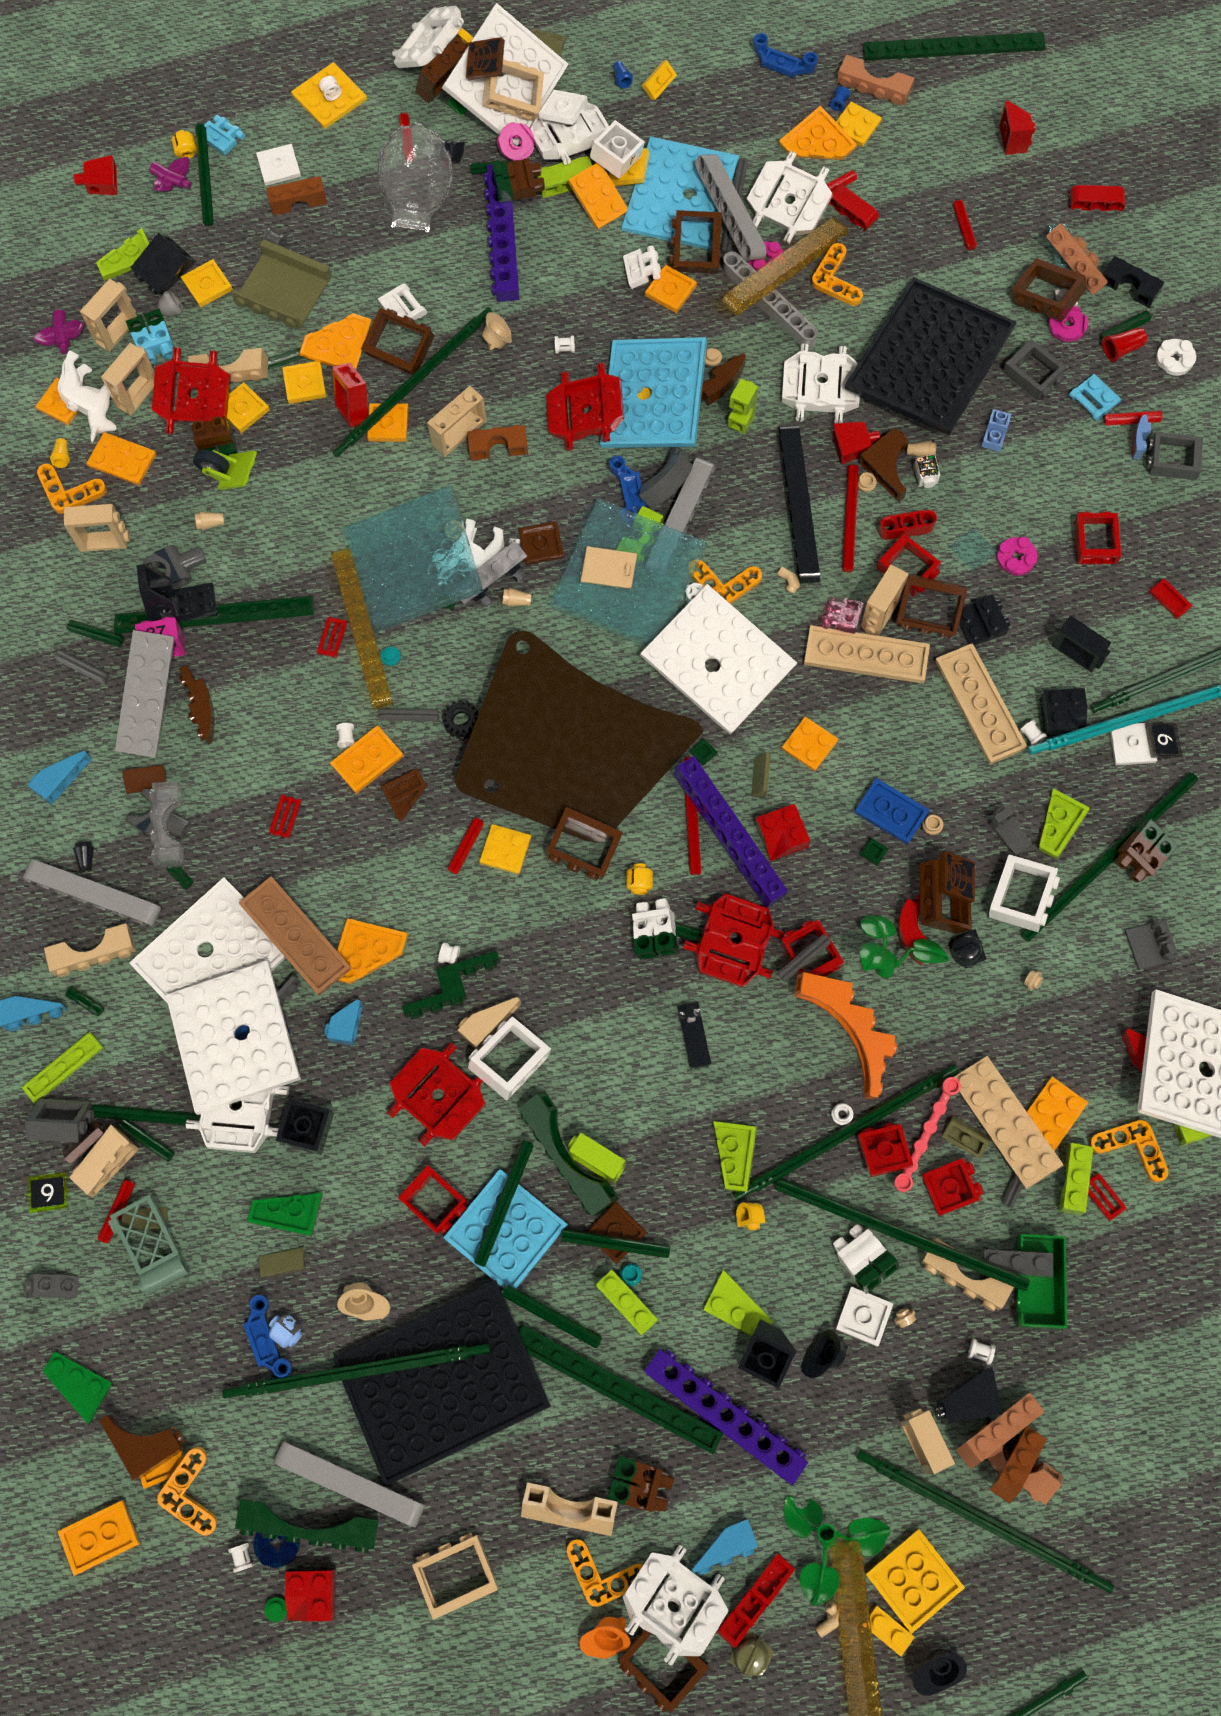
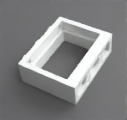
M1008 855L990 907L989 918L1039 932L1040 926H1045L1048 914L1045 913L1046 908H1051L1054 895H1051L1052 890L1058 888L1060 877H1057L1058 869ZM1015 869L1048 879L1036 916L1002 907Z
M511 1017L507 1022L504 1020L498 1026L497 1032L493 1036L489 1035L483 1042L484 1046L480 1050L475 1049L471 1053L468 1069L507 1101L549 1057L551 1048L514 1017ZM511 1031L536 1051V1053L506 1082L481 1060Z

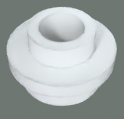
M837 1104L832 1109V1119L838 1125H847L853 1119V1110L847 1104ZM844 1111L846 1113V1117L840 1118L838 1116V1112Z

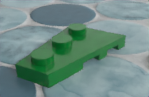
M323 1193L253 1200L247 1222L312 1237Z
M54 1351L43 1370L47 1378L84 1421L90 1425L113 1383Z

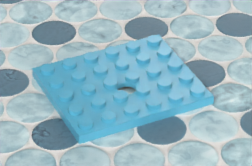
M650 136L647 145L650 155L645 182L635 184L623 221L622 231L671 241V235H675V229H672V217H676V210L718 212L697 172L696 158L699 155H718L728 176L733 181L739 155ZM687 189H692L697 193V196L686 199L683 192ZM681 222L680 244L712 250L713 222Z
M706 337L613 340L609 375L617 376L622 381L624 419L616 430L610 433L611 440L609 442H603L601 435L600 446L602 448L696 447L707 350ZM643 388H649L652 391L651 396L646 400L638 398V393L642 392Z

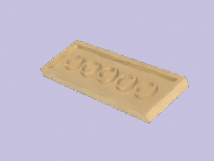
M810 625L804 665L924 684L930 644Z
M973 643L936 658L935 662L989 765L1026 750L1028 746Z
M988 1056L954 1077L961 1084L959 1093L1026 1190L1063 1167L1059 1157Z

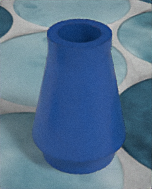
M615 62L613 69L617 86L623 89L630 87L633 82V75L624 66L623 62Z

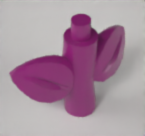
M189 158L177 159L169 165L168 169L156 161L152 162L149 172L158 177L153 183L154 190L171 191L174 186L181 189L183 187L190 189L192 182L188 181L186 177L189 170Z
M55 310L52 312L53 327L42 329L33 337V341L45 346L56 344L61 354H67L68 347H70L69 339L74 340L79 336L84 323L80 320H71L66 323L65 311Z

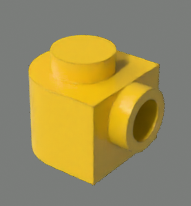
M741 1203L738 1205L736 1210L738 1227H747L748 1231L760 1229V1224L766 1223L763 1207L759 1203Z

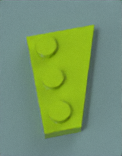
M142 228L137 231L138 234L123 241L124 244L121 247L111 250L96 262L104 281L132 270L130 267L149 245Z
M1053 788L1039 850L1058 860L1090 808Z
M713 1121L725 1189L748 1192L757 1127Z
M723 1270L703 1311L750 1336H753L760 1319L772 1325L773 1321Z

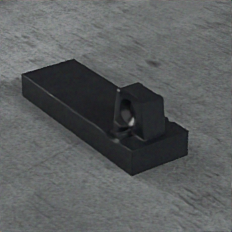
M699 1002L678 1006L690 1069L711 1065Z

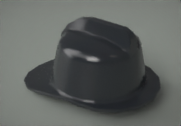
M442 139L428 140L430 143L437 144L440 157L449 163L461 161V157L464 154V145L468 143Z
M976 929L969 930L953 938L948 943L952 958L956 963L964 966L965 969L986 960L982 946L983 942L979 940Z
M830 1329L824 1331L807 1348L801 1363L802 1372L806 1377L817 1378L828 1369L839 1367L843 1363L848 1346L840 1340L839 1335L835 1331Z
M936 1649L928 1655L926 1662L921 1664L915 1671L913 1686L921 1695L931 1696L960 1683L964 1679L967 1672L966 1662L958 1654L951 1653L946 1649Z

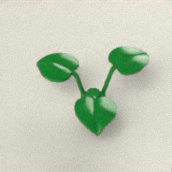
M867 915L861 921L860 927L863 933L872 938H883V948L879 944L872 942L865 943L861 947L860 962L864 972L877 969L878 975L890 978L893 976L895 967H900L901 963L910 953H913V957L916 960L925 963H944L949 961V957L943 948L929 939L916 940L913 944L914 948H909L897 960L896 956L887 950V936L891 937L896 933L894 924L889 919L879 915Z
M787 1496L784 1502V1517L790 1532L799 1538H806L813 1530L817 1533L819 1543L823 1546L822 1566L817 1563H810L803 1568L800 1574V1586L809 1603L813 1606L821 1605L829 1601L839 1587L837 1570L826 1567L827 1549L836 1544L837 1538H841L847 1542H853V1548L859 1555L873 1557L883 1549L891 1533V1528L879 1520L864 1517L854 1520L849 1525L848 1530L851 1537H847L841 1534L840 1531L836 1532L831 1524L826 1523L819 1526L823 1520V1513L817 1502L809 1499L808 1505L800 1509L794 1503L795 1497Z

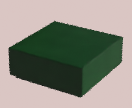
M704 738L689 750V753L695 756L702 766L718 754Z
M870 838L860 856L878 866L889 848Z

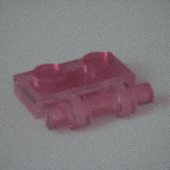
M835 597L830 598L825 606L826 613L823 614L821 619L822 627L828 629L831 624H836L835 630L855 634L864 602L844 598L843 603H840Z

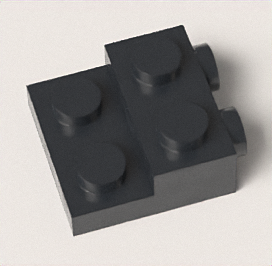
M993 594L975 600L972 605L963 607L959 625L968 645L973 643L975 646L1006 635L1009 630V618L1006 615H1002L1001 601L998 598L995 599Z

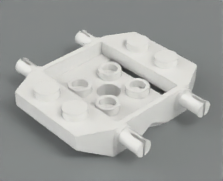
M435 7L420 22L412 24L414 31L400 49H395L392 52L393 56L396 57L394 64L398 68L419 67L427 65L434 57L441 54L447 44L461 29L462 24H464L458 7Z
M587 102L573 125L540 119L538 116L530 129L534 135V143L543 159H562L564 165H567V163L570 164L571 162L570 155L592 148L593 142L609 125L599 108ZM548 126H551L560 143L556 142Z
M792 151L789 152L784 161L766 162L747 197V201L755 213V217L752 220L755 227H758L761 219L779 225L788 231L783 239L787 244H790L794 235L813 233L833 196L824 180L830 170L823 166L817 177L792 166V162L797 156ZM783 175L784 178L780 186L778 187L768 208H765L770 196L772 195L776 185L778 184L781 176ZM788 196L795 197V201L792 204H787L785 199Z
M804 343L801 344V351L784 362L782 403L797 411L796 421L798 422L799 418L800 422L804 421V411L834 412V423H838V417L839 423H843V413L859 407L860 395L845 389V384L858 363L846 354V346L843 348V353V346H840L839 354L833 353L822 356L815 352H808V344H805L804 350ZM806 364L805 395L802 396L803 366ZM839 366H841L840 398H838ZM824 377L827 379V382L820 383L817 379Z
M281 1086L240 1100L242 1107L239 1110H232L231 1104L201 1113L199 1121L187 1119L186 1129H198L208 1149L256 1153L266 1137H277L279 1128L269 1127L273 1095H288L289 1086ZM224 1123L255 1127L254 1129L212 1126V1124Z
M678 1545L672 1556L651 1553L623 1596L629 1618L631 1619L625 1631L628 1633L631 1629L629 1634L634 1635L638 1626H640L644 1630L655 1634L663 1645L670 1649L664 1661L666 1663L669 1661L668 1664L671 1666L677 1656H701L729 1611L718 1592V1589L725 1580L724 1577L720 1578L721 1575L716 1574L711 1584H707L680 1563V1560L686 1553L685 1548L680 1552L683 1547L681 1545ZM665 1575H669L666 1581L664 1582L663 1586L657 1593L656 1597L650 1604L647 1611H644V1608L650 1601L651 1597L657 1590ZM703 1601V1606L682 1639L679 1638L698 1605ZM668 1602H675L679 1608L678 1612L670 1611Z

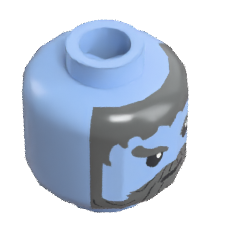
M284 1314L281 1317L277 1315L269 1324L271 1328L269 1337L282 1348L288 1346L292 1348L303 1335L301 1332L302 1325L289 1314Z

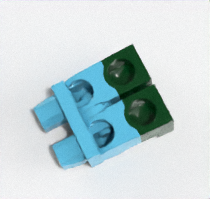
M160 308L144 314L151 333L148 332L142 315L125 321L135 345L144 348L152 365L157 362L155 357L157 354L162 353L164 359L173 357L174 346ZM154 316L159 317L158 319L150 321V319ZM141 323V325L132 328L133 324Z

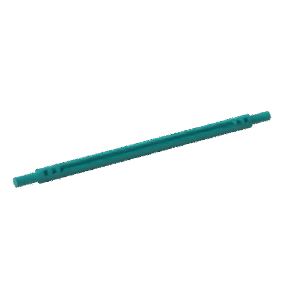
M1221 684L1046 739L1043 743L1028 747V753L1032 755L1045 750L1052 751L1221 697Z

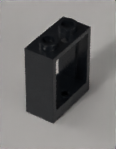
M1070 615L1059 629L1051 646L1092 673L1095 668L1100 669L1106 661L1107 656L1111 652L1108 648L1112 642Z

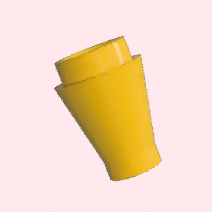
M63 438L56 439L50 456L52 465L57 468H65L70 462L68 442Z

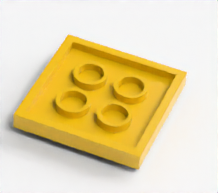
M334 62L291 91V95L324 129L367 100V96ZM326 76H333L342 90L341 95L332 101L327 100L324 92L319 88L320 81Z
M920 1529L913 1532L865 1573L911 1634L965 1588Z

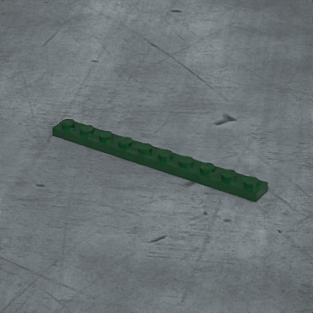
M1044 32L863 43L865 61L1042 51L1046 47Z
M303 596L217 605V615L181 621L178 624L182 628L314 615V597ZM146 611L115 614V634L130 633L136 630L135 624L148 621Z
M522 1326L520 1335L529 1355L707 1452L714 1454L724 1433L528 1327Z

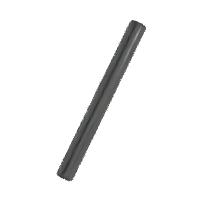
M742 157L738 159L733 184L740 198L748 160ZM726 225L721 245L722 254L731 252L733 243Z

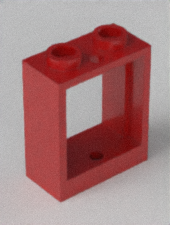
M349 362L332 367L335 407L350 427L358 426L368 417L366 382Z
M1085 511L1078 513L1074 521L1077 564H1118L1121 558L1118 513H1111L1109 511L1101 513ZM1084 524H1110L1112 549H1086Z
M903 534L878 561L877 569L885 574L890 564L892 565L897 557L905 549H908L930 566L921 577L936 579L940 573L941 561L906 534ZM911 585L909 594L914 597L917 593H923L926 588Z
M812 920L807 921L801 925V929L794 932V930H791L782 936L783 939L780 945L790 961L796 957L790 947L796 941L813 932L817 934L818 938L823 934L829 938L819 920L814 922ZM832 941L825 948L832 960L808 972L809 974L826 977L843 967L844 961ZM802 967V968L797 972L798 975H800L801 973L805 972V970H804L803 967Z
M429 1165L423 1169L398 1197L406 1207L437 1235L440 1233L445 1234L451 1228L452 1223L450 1222L456 1216L458 1218L462 1216L467 1209L466 1204L468 1203L464 1197ZM432 1178L459 1201L438 1226L434 1225L411 1203Z

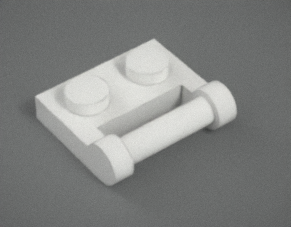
M401 284L378 298V302L383 309H392L400 317L405 315L416 320L427 314V310L424 306H420L406 284ZM399 296H404L414 310L410 311Z

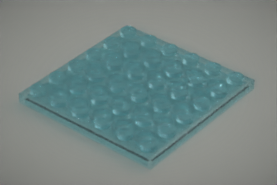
M451 485L343 528L370 629L373 633L383 631L484 592Z
M598 498L549 606L647 647L674 619L704 553L707 542ZM586 547L637 553L632 589L581 583Z

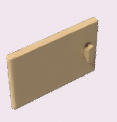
M587 546L580 582L632 589L638 554Z

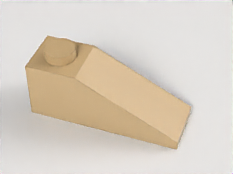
M515 997L474 1013L469 1018L465 1017L458 1026L460 1027L458 1029L459 1034L475 1049L479 1050L483 1046L485 1039L489 1035H493L497 1031L498 1026L504 1020L506 1021L521 1005L520 999Z

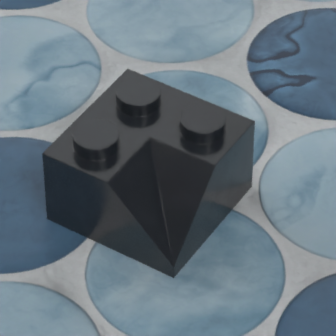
M1085 688L1043 691L1040 697L1044 733L1047 737L1059 736L1086 727L1088 706Z
M288 1099L275 1141L302 1151L322 1155L334 1113L327 1108Z
M760 1319L738 1368L779 1389L796 1354V1350L781 1329Z

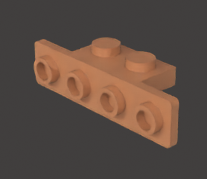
M1062 223L1047 234L1048 240L1072 270L1086 276V287L1091 294H1095L1108 283L1107 279L1097 268L1100 265L1098 263V256L1093 251L1090 253L1086 248V241L1081 236L1078 237L1076 235L1073 237Z

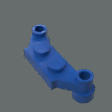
M757 33L754 36V51L761 60V66L792 78L795 75L814 72L818 61L816 53L807 52L801 60L768 47V37L766 34Z
M617 455L610 459V469L613 475L620 479L626 506L621 511V521L625 527L630 528L633 526V521L641 507H646V503L639 496L641 490L639 471L634 472L625 465V459Z
M256 1295L250 1301L251 1313L248 1322L243 1324L258 1367L265 1366L271 1369L277 1377H286L290 1375L292 1365L288 1360L281 1359L276 1343L269 1337L270 1327L266 1318L269 1301L262 1295ZM263 1301L264 1306L259 1309L258 1304ZM285 1364L287 1369L282 1373L281 1366Z

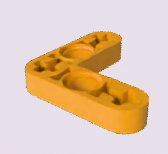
M835 243L830 247L812 277V286L852 306L859 305L863 297L862 290L834 277L846 256V247L841 243ZM840 250L841 253H838L836 259H834L835 252ZM831 264L834 266V269L826 270L824 266ZM822 274H824V281L818 283L817 280H820ZM834 286H840L842 288V291L834 292L832 288ZM857 294V297H855L854 299L851 298V296Z
M42 464L37 470L38 477L48 499L57 513L63 514L64 507L87 504L104 496L107 491L106 485L101 479H93L65 491L52 465ZM44 471H49L50 480L47 479ZM98 485L100 490L96 491L94 486ZM52 486H59V490L57 492H49ZM78 493L84 494L81 500H75L74 498ZM62 501L64 506L60 507L58 502Z
M694 560L689 565V574L696 583L702 584L705 587L704 583L711 580L715 582V586L712 589L722 597L729 590L730 594L726 596L725 600L730 604L756 587L762 580L761 569L753 566L747 568L723 585L703 561ZM695 566L697 568L702 567L701 573L704 575L702 579L701 574L698 571L694 572ZM750 573H752L753 575L757 574V579L755 580L754 578H751L750 580H748L750 578ZM734 584H741L743 590L736 592L732 589V586Z
M1138 1120L1097 1133L1090 1139L1089 1145L1093 1147V1152L1097 1154H1103L1135 1144L1145 1172L1152 1182H1161L1168 1176V1168L1152 1128L1144 1120ZM1138 1125H1140L1141 1128L1145 1127L1146 1131L1143 1133L1144 1136H1142L1141 1133H1137L1132 1136L1134 1140H1131L1130 1132L1138 1129ZM1117 1131L1125 1134L1126 1140L1124 1143H1118L1115 1140L1114 1135ZM1110 1137L1111 1142L1103 1145V1149L1100 1146H1095L1097 1138L1100 1141H1104ZM1148 1145L1154 1149L1153 1157L1144 1155V1146ZM1156 1158L1159 1160V1162L1155 1163L1156 1168L1163 1171L1160 1174V1178L1152 1174V1171L1155 1170L1153 1163L1148 1165V1162Z
M193 1447L187 1452L159 1492L157 1501L163 1509L199 1534L209 1535L217 1526L216 1516L185 1494V1491L207 1460V1453L202 1447ZM199 1453L201 1455L199 1459L202 1462L197 1461L191 1470L187 1467L193 1459L191 1454L196 1455ZM184 1471L188 1474L189 1480L187 1483L181 1484L177 1481L176 1475L178 1472ZM172 1492V1498L176 1502L180 1498L183 1499L178 1505L177 1510L173 1508L176 1505L174 1501L170 1500L168 1503L164 1501L165 1495L163 1493L168 1494ZM189 1504L193 1507L194 1513L192 1516L186 1517L182 1514L181 1508L183 1505ZM198 1511L202 1513L199 1518L204 1521L207 1518L211 1520L210 1525L212 1528L206 1527V1529H203V1522L197 1519L196 1523L192 1521L197 1516Z
M579 1539L573 1540L567 1547L569 1560L588 1603L595 1607L602 1606L624 1595L629 1587L628 1581L623 1574L628 1572L630 1577L635 1574V1568L640 1570L643 1564L639 1563L634 1564L601 1580L584 1541ZM576 1543L584 1548L581 1552L583 1559L586 1556L589 1558V1561L581 1563L578 1567L575 1565V1562L579 1561L578 1556L571 1554V1551L574 1549L573 1544ZM584 1566H590L594 1571L593 1577L589 1580L583 1579L580 1575V1570ZM621 1578L624 1581L625 1586L621 1592H615L611 1588L613 1579ZM607 1582L608 1591L612 1596L607 1598V1593L600 1597V1602H597L595 1599L591 1600L592 1590L595 1588L597 1591L605 1589L602 1584Z

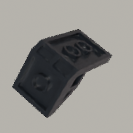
M146 564L136 565L139 592L148 621H157L164 617H175L177 622L218 614L213 583L173 590L169 577Z

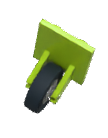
M198 450L193 458V464L203 474L219 481L217 489L245 487L248 483L249 474L255 463L257 452L248 451L226 456L215 450Z

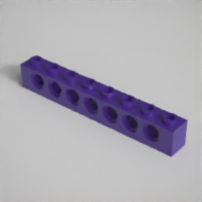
M491 164L487 165V173H484L485 185L488 184L489 187L485 188L486 200L490 201V204H486L487 216H491V220H487L488 232L492 231V236H488L489 247H493V251L490 252V263H494V268H491V278L495 279V284H492L493 296H497V302L520 300L513 205L512 201L498 202Z
M695 756L677 765L673 775L762 904L768 908L784 898L788 892L787 888Z
M667 1349L664 1352L659 1350L644 1373L793 1486L809 1463L805 1460L807 1455L796 1447L792 1450L786 1446L788 1441L778 1433L775 1436L767 1431L769 1426L759 1419L755 1422L748 1417L750 1415L748 1410L741 1405L735 1407L731 1404L732 1398L723 1391H720L719 1394L712 1389L713 1384L706 1378L698 1379L693 1375L695 1370L684 1363L681 1366L675 1361L677 1357ZM670 1366L675 1367L678 1371V1376L673 1380L665 1376V1370ZM688 1380L693 1381L696 1384L695 1392L691 1394L686 1393L683 1389L684 1382ZM706 1394L712 1395L715 1401L714 1405L710 1408L704 1407L701 1401L702 1397ZM724 1408L730 1409L733 1413V1418L729 1422L723 1421L720 1417V1412ZM743 1422L751 1426V1433L748 1436H743L739 1432V1425ZM762 1436L767 1437L770 1441V1446L765 1451L761 1450L757 1445L758 1439ZM779 1451H785L788 1454V1462L784 1465L779 1464L776 1460V1455Z

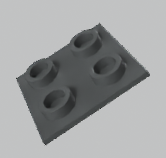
M1157 919L1154 923L1125 930L1139 970L1180 960L1166 920Z

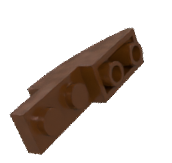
M744 353L732 357L729 362L718 365L713 369L711 380L703 382L701 402L704 401L709 406L731 389L745 367L746 355Z
M187 665L179 668L182 674L179 678L184 688L188 686L190 690L187 694L192 703L188 705L191 710L188 715L193 724H198L199 729L196 731L201 741L206 740L209 745L213 742L215 715L211 696L203 679L200 678L195 681Z

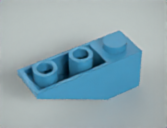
M13 996L0 1001V1026L10 1032L21 1029V1025L27 1024L26 1018H28L29 1025H35L42 1022L40 1015L42 1013L49 1012L50 1018H58L63 1015L61 1009L68 1011V1009L62 1003Z
M748 1519L725 1527L693 1566L692 1572H698L700 1576L712 1571V1565L719 1563L722 1567L734 1562L732 1559L734 1556L741 1554L742 1558L754 1554V1548L758 1547Z

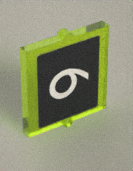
M66 1172L28 1177V1193L26 1196L29 1197V1213L68 1208L67 1192H69V1189L67 1188Z

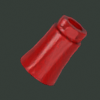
M1138 327L1116 335L1106 336L1102 340V350L1110 362H1116L1121 357L1144 346L1148 340L1147 334L1143 328Z

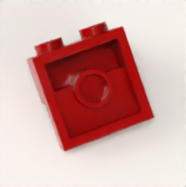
M889 1123L883 1125L881 1129L874 1130L873 1128H868L858 1134V1143L870 1178L913 1168L914 1164L901 1124Z
M961 1158L922 1174L939 1216L983 1200L981 1195L984 1194V1190L980 1182H975L972 1175L976 1173L971 1161L967 1162L966 1158Z

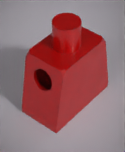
M113 155L85 161L83 163V173L73 175L75 185H85L88 194L118 195L117 165Z
M864 422L833 424L832 435L841 464L860 458V455L871 447L872 443H876L880 439L879 431L868 432Z

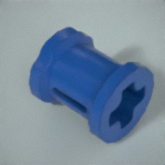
M838 86L834 92V99L830 101V108L843 112L846 108V100L849 99L851 92L844 86Z

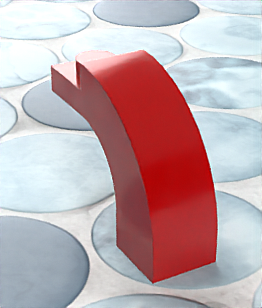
M920 892L913 901L908 898L899 916L898 936L905 952L909 948H914L913 944L916 940L928 939L922 934L918 926ZM913 953L909 954V956L920 966L924 963L916 960L913 957Z

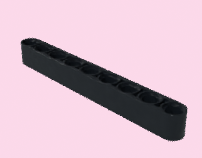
M799 425L779 426L781 453L783 452V468L786 470L785 483L786 487H788L787 498L788 504H790V520L793 522L792 535L793 539H795V557L798 558L797 572L800 575L799 583L820 582V570Z

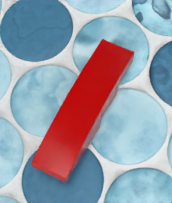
M777 1553L716 1633L730 1646L736 1648L748 1630L753 1627L764 1610L771 1604L793 1574L795 1568Z

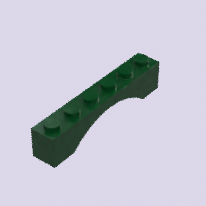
M546 1092L537 1093L518 1108L521 1112L522 1120L534 1131L535 1139L542 1143L546 1149V1155L555 1162L559 1174L566 1178L570 1184V1190L575 1196L579 1197L586 1213L592 1217L599 1215L619 1200L606 1180L587 1173L570 1157L559 1133L558 1109Z
M240 1499L235 1529H239V1534L253 1536V1532L263 1533L262 1538L276 1539V1536L279 1535L286 1536L285 1541L299 1543L300 1539L309 1540V1545L322 1546L323 1542L332 1543L331 1548L345 1550L346 1546H353L356 1552L368 1553L369 1549L374 1550L379 1520L354 1516L348 1521L333 1527L322 1529L303 1528L281 1519L270 1510L265 1502Z

